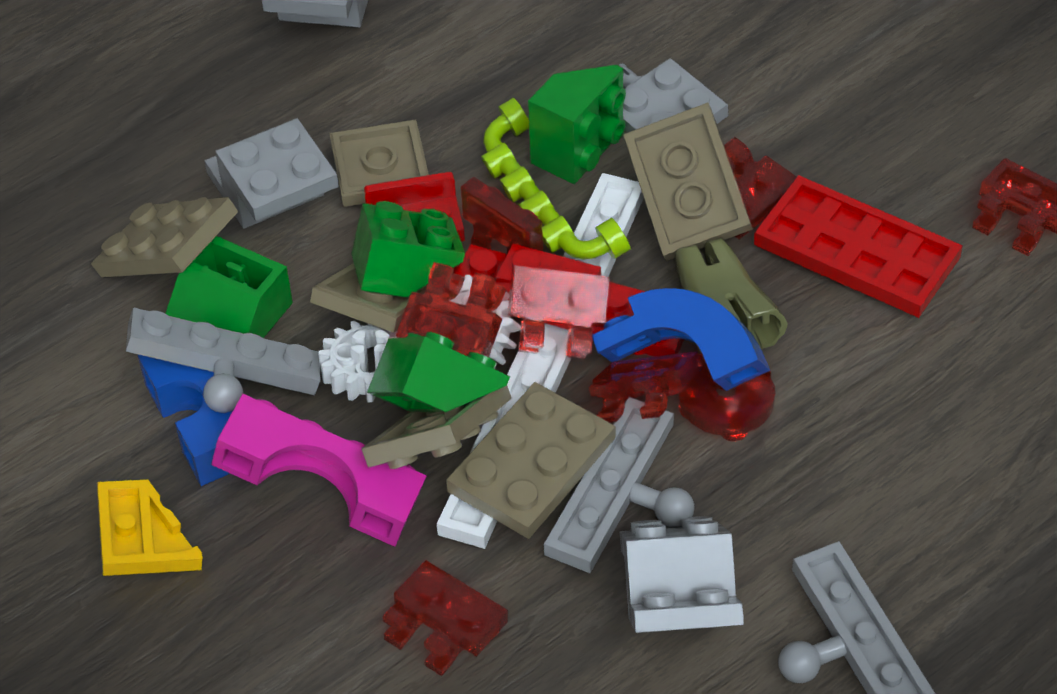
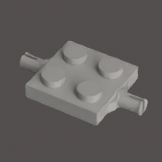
M671 58L643 76H637L625 64H619L623 68V87L626 90V97L623 103V120L626 122L625 131L627 133L707 102L712 109L717 124L728 117V104Z

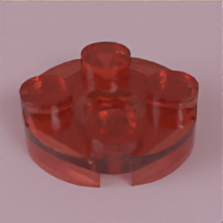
M702 353L692 358L680 374L679 412L697 428L710 434L721 435L725 440H743L748 432L764 424L774 409L776 392L771 379V371L734 387L736 389L735 396L723 397L718 394L717 388L723 391L725 389L713 381Z

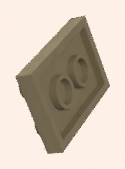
M708 102L623 134L662 254L666 261L674 259L676 250L679 248L696 245L698 249L705 247L707 241L719 238L726 240L753 230L715 117Z
M202 197L193 201L180 202L179 200H173L163 204H143L130 215L129 219L131 222L121 232L112 235L102 244L101 249L103 251L91 265L100 277L182 273L239 211L229 197L213 199Z
M534 382L447 478V492L530 539L616 438V426Z
M508 386L448 412H409L361 449L368 468L388 463L389 469H396L418 459L417 454L431 451L433 457H441L457 451L462 447L461 440L470 438L481 431L479 425L499 417L497 410L512 399Z

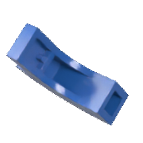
M662 288L641 292L628 297L634 315L631 317L623 315L613 318L604 324L603 330L591 335L597 352L612 363L662 340L679 338L692 341L700 348L713 381L726 391L770 371L758 342L744 324L718 302L690 290Z

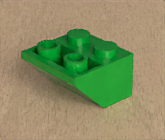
M610 65L553 74L528 100L531 164L574 185L586 171L590 172L596 167L605 150L611 144L615 145L618 143L625 131L626 122L623 120V103L626 97V90L623 88L622 67Z
M379 201L376 205L362 204L351 255L362 291L408 297L462 263L465 251L453 219L448 217L446 213L435 209H423L421 213L403 210L398 204Z
M216 236L182 273L178 274L165 314L192 322L210 323L215 327L243 334L252 333L264 338L293 303L287 266Z
M427 332L425 336L408 333L405 338H388L367 393L409 412H448L507 386L510 376L495 370L497 362L489 357L475 352H469L468 356L453 350L454 342L442 335L433 332Z

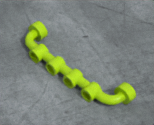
M514 97L498 106L501 115L492 121L485 131L483 143L487 153L482 155L481 158L494 179L502 174L505 175L499 181L513 203L521 198L525 200L518 204L529 225L533 228L541 222L544 226L538 229V232L549 251L554 253L562 248L571 257L586 260L597 258L606 253H609L613 259H616L631 250L627 238L613 218H609L595 227L598 237L592 240L581 241L575 236L566 219L556 212L546 194L537 188L527 170L519 165L508 146L501 142L502 136L509 130L515 136H518L529 129V119Z

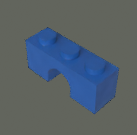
M138 355L145 386L163 418L179 411H197L193 415L175 422L182 453L199 484L203 486L230 474L211 465L217 440L233 412L219 413L213 411L204 400V386L214 376V372Z

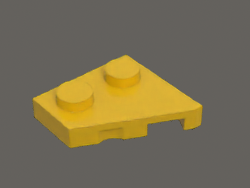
M148 479L97 482L103 576L202 570L201 550L198 546L192 548L180 531L181 523L170 509L165 508L161 504L160 495Z

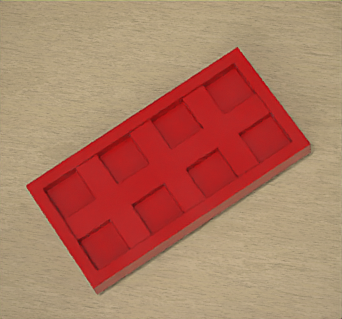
M800 175L797 176L754 232L755 246L918 318L922 315L961 258L963 247L959 243Z

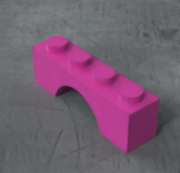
M243 393L217 440L211 464L255 485L260 484L269 476L287 470H303L318 474L335 485L343 495L349 511V527L394 547L414 508L427 476L416 471L409 464L396 469H389L388 463L368 468L361 450L365 445L361 442L346 440L324 430L316 422L301 420L279 410L269 401L254 399Z

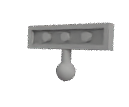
M132 309L128 322L126 352L214 372V376L206 382L203 390L204 400L213 411L227 413L234 410L243 393L242 386L235 377L315 395L320 383L318 351L310 350L299 344L289 345L264 339L252 333L243 334L218 328L206 322H192L171 317L160 311Z
M631 397L628 398L613 424L616 426V438L582 477L544 543L545 556L591 573L630 502L654 510L657 519L661 520L662 524L668 527H681L682 518L693 516L695 509L694 501L687 491L671 487L661 492L641 484L673 427L674 413Z
M839 541L793 559L792 571L831 633L832 638L814 645L805 641H793L787 644L781 650L778 658L780 672L787 680L793 683L809 682L816 677L822 664L845 656L867 694H935Z

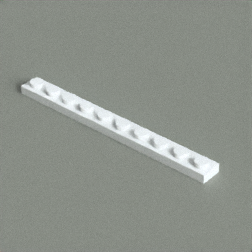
M602 173L574 232L575 236L581 241L592 240L598 237L595 227L609 218H613L626 237L644 199L639 182ZM566 252L563 255L566 258L600 266L602 280H607L616 261L609 253L586 260L573 258ZM537 320L532 321L507 374L510 376L507 386L512 399L497 410L499 417L483 424L471 452L534 382L556 393L582 336L581 334ZM450 494L437 522V532L439 536L485 549L497 520Z

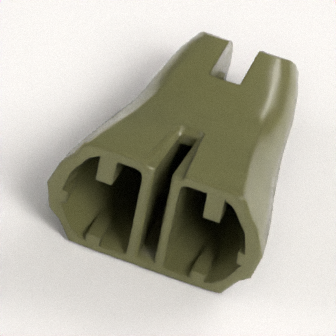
M722 238L706 242L705 254L708 266H706L696 245L676 250V268L684 290L705 295L725 307L752 333L761 349L774 346L779 338L785 334L788 323L784 315L751 279L736 254ZM697 345L699 355L703 356L700 348Z

